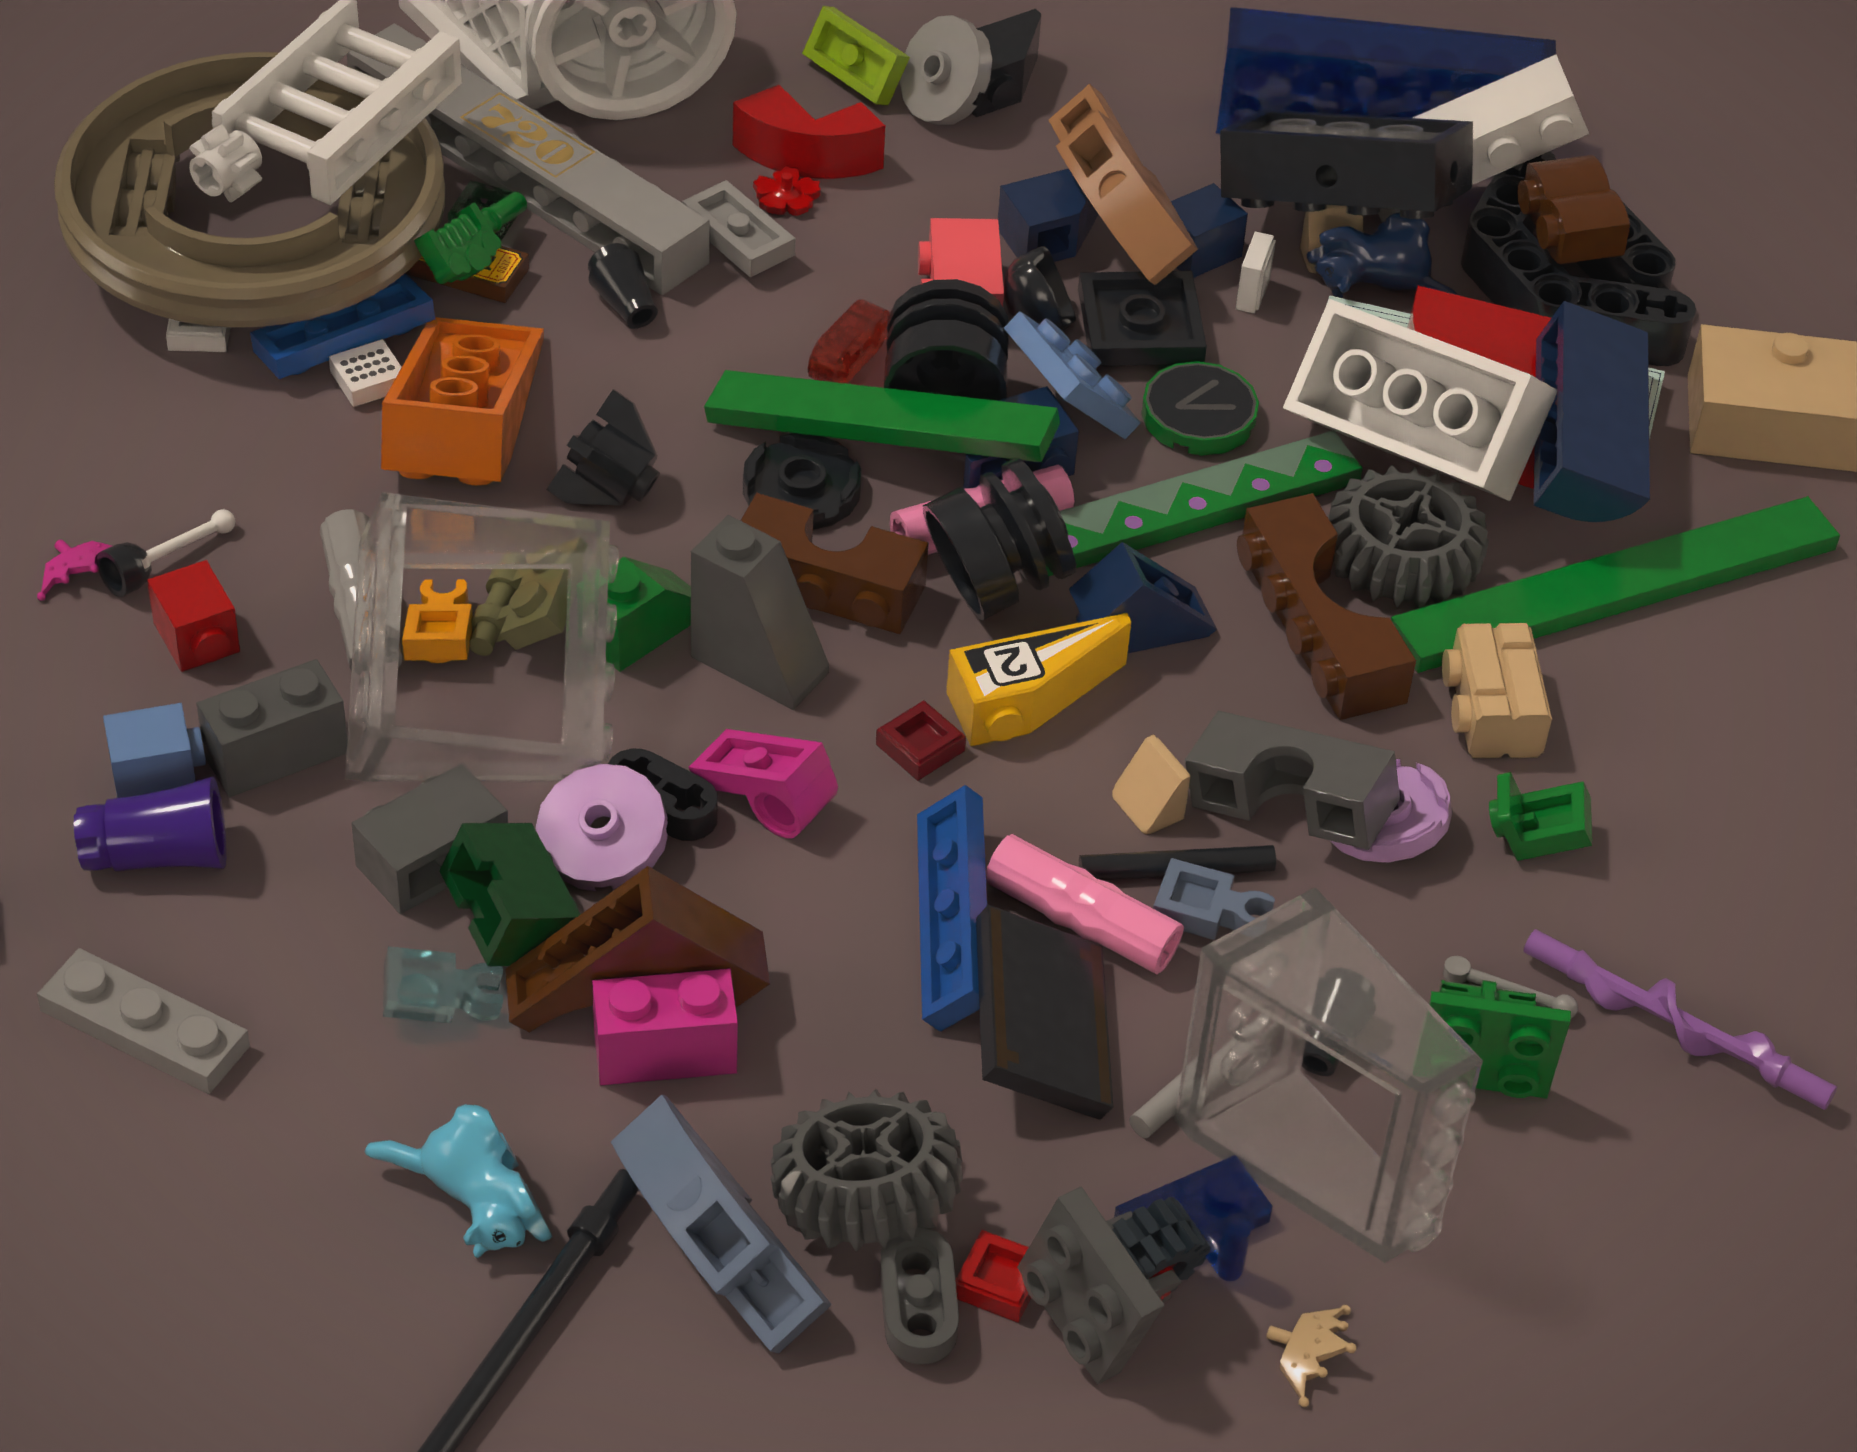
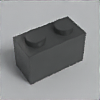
M317 659L196 702L205 758L229 798L349 753L344 701Z
M461 763L439 776L426 779L415 789L385 805L372 808L363 817L353 821L352 833L356 866L398 913L402 914L447 889L439 871L462 823H508V810Z

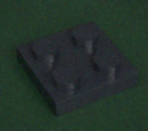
M1141 271L1080 272L1078 293L1087 347L1101 361L1099 366L1174 365L1176 363L1194 361L1205 362L1207 345L1192 271H1172L1156 285L1152 284Z

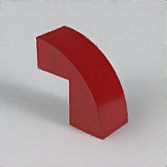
M779 84L733 102L732 145L746 157L762 166L775 171H781L785 166L798 168L799 177L815 179L855 177L873 173L884 168L886 125L862 102L816 120Z

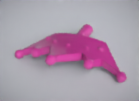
M62 539L56 541L54 547L61 554L45 564L42 589L37 594V599L44 601L46 594L55 584L69 583L70 574L88 571L97 573L99 571V566L97 565L98 553L112 545L90 541L71 548Z

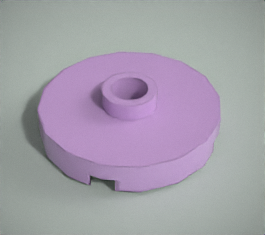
M1396 759L1400 800L1370 849L1366 850L1334 841L1330 842L1342 853L1362 861L1389 863L1414 858L1427 851L1439 842L1449 828L1452 809L1451 798L1445 780L1430 767L1417 762L1416 769L1401 766L1400 759Z
M598 764L576 770L554 785L540 806L536 831L546 850L552 856L553 863L562 880L578 889L596 891L595 887L603 888L610 885L613 889H616L645 867L653 868L665 850L668 822L661 795L647 777L626 766ZM603 816L610 818L608 824L602 828L595 829L590 827L597 818Z

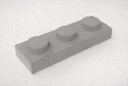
M81 948L75 951L37 993L40 1011L207 1094L214 1090L250 1047L247 1029Z

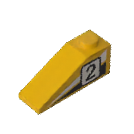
M1128 613L949 650L946 693L970 746L994 741H1006L1013 737L1032 733L1125 666L1132 622Z

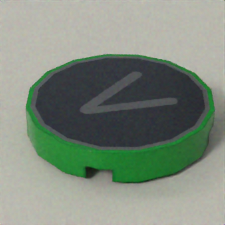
M1200 361L1176 363L1158 371L1146 384L1141 415L1146 429L1160 443L1174 448V443H1177L1181 446L1189 447L1188 453L1201 456L1222 454L1243 445L1248 440L1251 430L1256 425L1259 400L1254 387L1245 378L1222 365Z

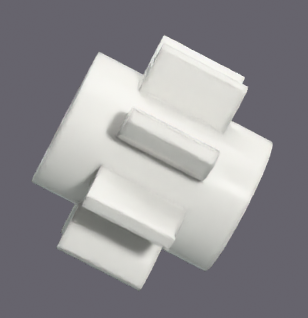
M220 124L203 135L200 140L189 148L196 156L191 160L189 166L192 179L199 189L209 196H219L224 192L227 200L233 202L262 181V177L255 171L262 164L261 151L256 142L243 131L236 130L228 135L223 124Z

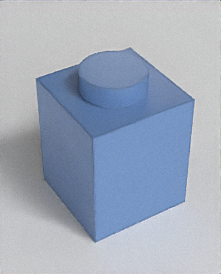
M182 703L103 716L117 798L143 795L196 782L194 767L206 765L200 728L186 727Z

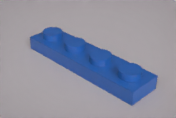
M966 785L917 814L922 1020L940 1032L980 1009L976 917L987 906L983 797Z

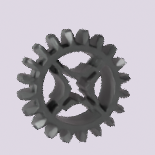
M1391 465L1384 475L1368 469L1364 479H1350L1344 491L1337 492L1335 499L1331 503L1330 514L1327 515L1338 533L1333 558L1336 576L1349 578L1352 591L1370 590L1372 602L1382 596L1393 599L1396 608L1403 600L1413 601L1419 608H1423L1429 598L1440 603L1446 601L1451 593L1463 595L1469 583L1476 580L1477 574L1482 569L1483 560L1486 557L1489 544L1487 539L1488 530H1486L1487 525L1485 522L1486 513L1477 509L1476 497L1461 494L1460 483L1455 482L1447 485L1442 483L1439 472L1427 477L1419 475L1416 467L1410 473H1400Z
M877 1089L869 1097L855 1098L848 1091L846 1100L833 1103L822 1099L819 1111L798 1112L797 1124L782 1128L781 1141L773 1146V1157L771 1159L773 1196L778 1200L779 1209L785 1215L787 1225L800 1227L805 1240L816 1239L822 1236L828 1249L834 1248L842 1242H850L856 1252L864 1243L878 1242L886 1249L890 1239L902 1237L908 1241H913L917 1227L936 1228L938 1214L953 1211V1199L956 1194L961 1192L960 1182L963 1179L960 1142L956 1140L955 1130L951 1129L947 1123L945 1113L932 1112L928 1100H918L909 1103L904 1092H899L891 1098L881 1097Z

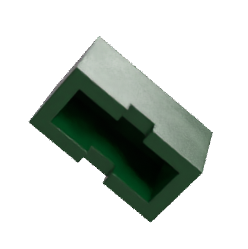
M462 823L439 872L458 909H471L475 918L472 919L468 929L488 967L510 966L578 917L580 912L577 903L571 897L553 863L552 856L546 850L532 823Z

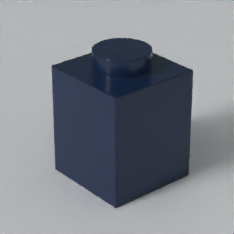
M1215 183L1171 201L1198 248L1197 251L1176 267L1179 271H1192L1193 278L1242 257L1248 213L1231 198H1222L1221 189Z

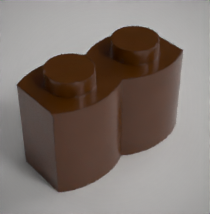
M1587 155L1527 163L1525 180L1520 181L1518 185L1519 206L1522 213L1529 214L1531 220L1536 225L1537 239L1540 247L1548 249L1555 262L1565 264L1623 256L1625 254L1630 228L1629 217L1619 195L1610 189L1605 170L1595 156Z

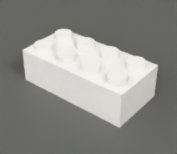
M1329 299L1283 408L1312 423L1332 431L1334 430L1337 433L1510 501L1558 390L1528 373Z

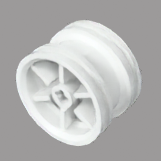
M530 0L525 17V38L530 56L536 65L541 80L552 96L570 110L586 116L609 120L641 118L669 109L691 96L704 85L726 58L735 33L736 9L734 0H571L568 3H565L567 0Z

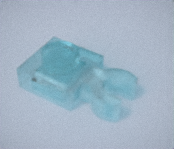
M388 946L384 960L383 1017L451 1023L455 1008L463 1009L467 1014L476 1019H497L503 1005V995L484 993L480 989L498 991L503 976V967H488L486 963H479L471 966L468 970L456 969V953Z

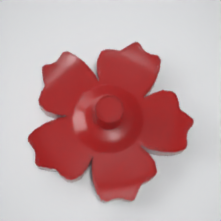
M785 166L781 171L773 173V179L759 175L758 179L753 181L756 198L759 199V207L772 214L784 215L786 209L794 216L807 213L813 207V200L821 195L820 181H813L810 177H803L799 180L798 168Z

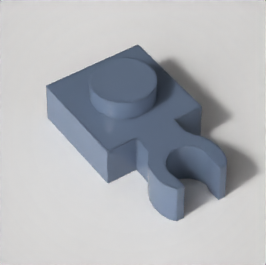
M1171 858L1153 909L1183 924L1184 932L1215 940L1219 927L1223 926L1234 930L1237 935L1246 940L1260 942L1264 941L1268 920L1255 918L1250 915H1259L1271 919L1275 898L1261 891L1242 893L1233 891L1234 875Z

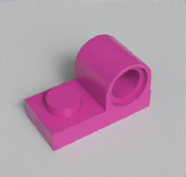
M726 729L688 767L690 772L711 783L716 791L746 795L752 811L760 823L775 835L783 838H795L836 796L838 790L837 780L823 743Z

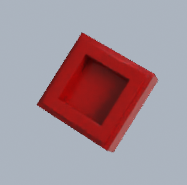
M981 1229L955 1280L957 1299L1019 1323L1031 1297L1025 1288L1022 1274L1017 1267L1029 1247Z

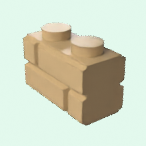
M1491 623L1462 624L1460 628H1457L1453 649H1445L1442 658L1444 685L1446 687H1455L1456 690L1451 709L1454 732L1465 733L1468 752L1472 758H1501L1504 754H1508L1510 758H1538L1541 753H1544L1552 717L1531 627L1527 623H1500L1496 628H1492Z

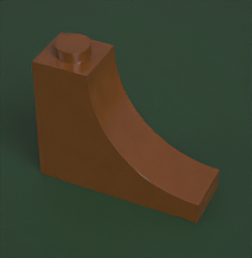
M647 866L505 969L509 1022L530 1033L559 1016L593 1006L592 980L730 969L735 1007L737 1008L770 985L763 931Z

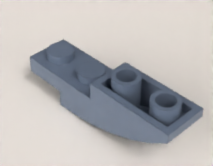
M660 1095L611 1141L632 1180L670 1235L715 1293L726 1296L769 1351L779 1354L832 1305L749 1204L752 1201L749 1195L667 1096Z

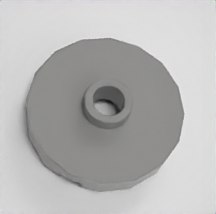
M954 15L938 16L924 24L910 40L905 52L910 59L899 81L903 101L914 116L935 125H954L973 112L977 105L972 103L976 100L978 93L985 94L988 87L992 68L989 40L983 31L977 30L973 23Z

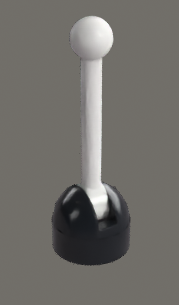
M226 509L218 510L212 515L211 521L147 551L137 544L129 542L113 545L97 555L99 574L106 587L115 596L123 597L138 590L147 582L152 571L151 562L214 532L225 534L232 531L236 522L235 517Z

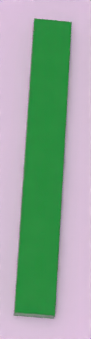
M1809 496L1395 615L1391 617V621L1416 660L1415 670L1417 673L1442 666L1444 650L1453 649L1457 628H1460L1462 624L1491 623L1492 628H1496L1500 623H1527L1531 627L1533 639L1834 551L1836 550L1840 534Z

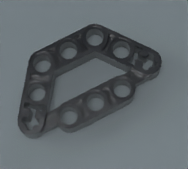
M1549 151L1496 174L1470 215L1461 259L1463 270L1493 304L1552 318L1563 301L1648 332L1649 365L1671 366L1679 363L1684 358L1696 314L1695 303L1685 294L1669 290L1676 265L1675 257L1623 202L1630 221L1625 254L1623 256L1576 262L1590 278L1573 276L1561 264L1554 261L1547 249L1540 247L1538 239L1532 234L1536 225L1531 220L1529 214L1522 213L1518 202V185L1520 181L1525 180L1527 163L1556 160L1555 155Z

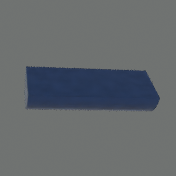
M1563 301L1536 339V378L1555 388L1558 392L1535 442L1534 506L1578 521H1612L1636 512L1650 500L1648 332Z

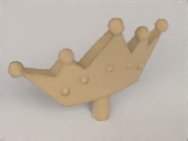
M1342 1305L1341 1308L1303 1313L1293 1332L1270 1326L1268 1329L1267 1339L1286 1344L1280 1360V1370L1300 1398L1299 1405L1302 1407L1309 1405V1399L1305 1396L1306 1381L1316 1377L1324 1378L1328 1374L1327 1369L1320 1367L1319 1362L1344 1352L1354 1353L1357 1350L1354 1343H1347L1334 1334L1339 1330L1343 1332L1348 1329L1347 1322L1338 1320L1341 1315H1349L1351 1308L1348 1305Z

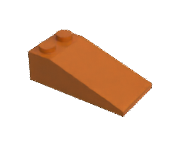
M435 317V320L427 322L382 402L381 469L399 471L401 476L410 479H426L433 475L457 477L460 482L475 486L487 485L493 481L501 482L513 455L544 340V328Z

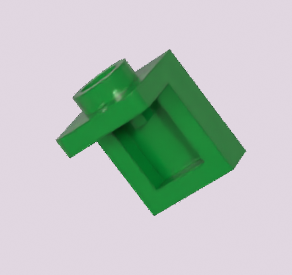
M1511 772L1497 775V799L1489 801L1491 825L1497 838L1506 837L1517 861L1592 846L1591 796L1584 781L1521 794Z

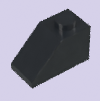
M1037 9L976 28L983 31L989 40L992 68L990 82L985 94L979 92L976 100L972 103L977 105L972 112L975 117L1022 101L1038 58L1042 14Z

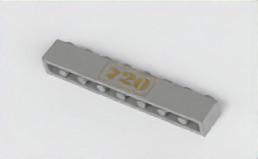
M395 23L375 34L378 37L413 51L422 48L426 44L423 39L416 37ZM353 50L347 53L348 67L359 70L381 81L389 78L398 70L395 67ZM462 64V84L425 117L436 134L444 156L506 196L512 192L521 193L527 200L528 210L590 250L597 252L606 245L622 243L630 250L636 251L640 256L648 286L657 293L664 295L709 264V219L665 193L655 184L649 183L625 168L615 159L609 158L585 143L575 134L569 133L542 116L538 111L531 109L510 96L500 87L491 84L470 71Z

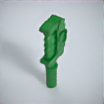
M512 192L497 203L482 210L474 202L457 212L456 216L458 218L452 219L451 223H445L444 227L438 228L436 232L432 229L415 239L414 242L426 264L433 272L435 280L439 284L452 283L456 280L465 281L491 264V258L496 255L497 249L501 248L502 244L500 238L495 233L503 225L526 211L527 200L521 193Z

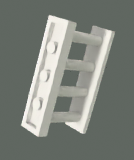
M339 0L329 10L324 11L313 24L227 99L222 100L212 111V127L214 129L218 125L223 124L228 135L236 130L243 131L255 142L307 163L311 197L331 205L462 84L459 38L439 31L422 48L413 51L359 29L357 0ZM353 50L395 67L398 70L389 78L381 81L337 62ZM319 79L363 97L365 100L356 108L348 111L304 92ZM286 109L332 130L323 138L312 141L270 122Z

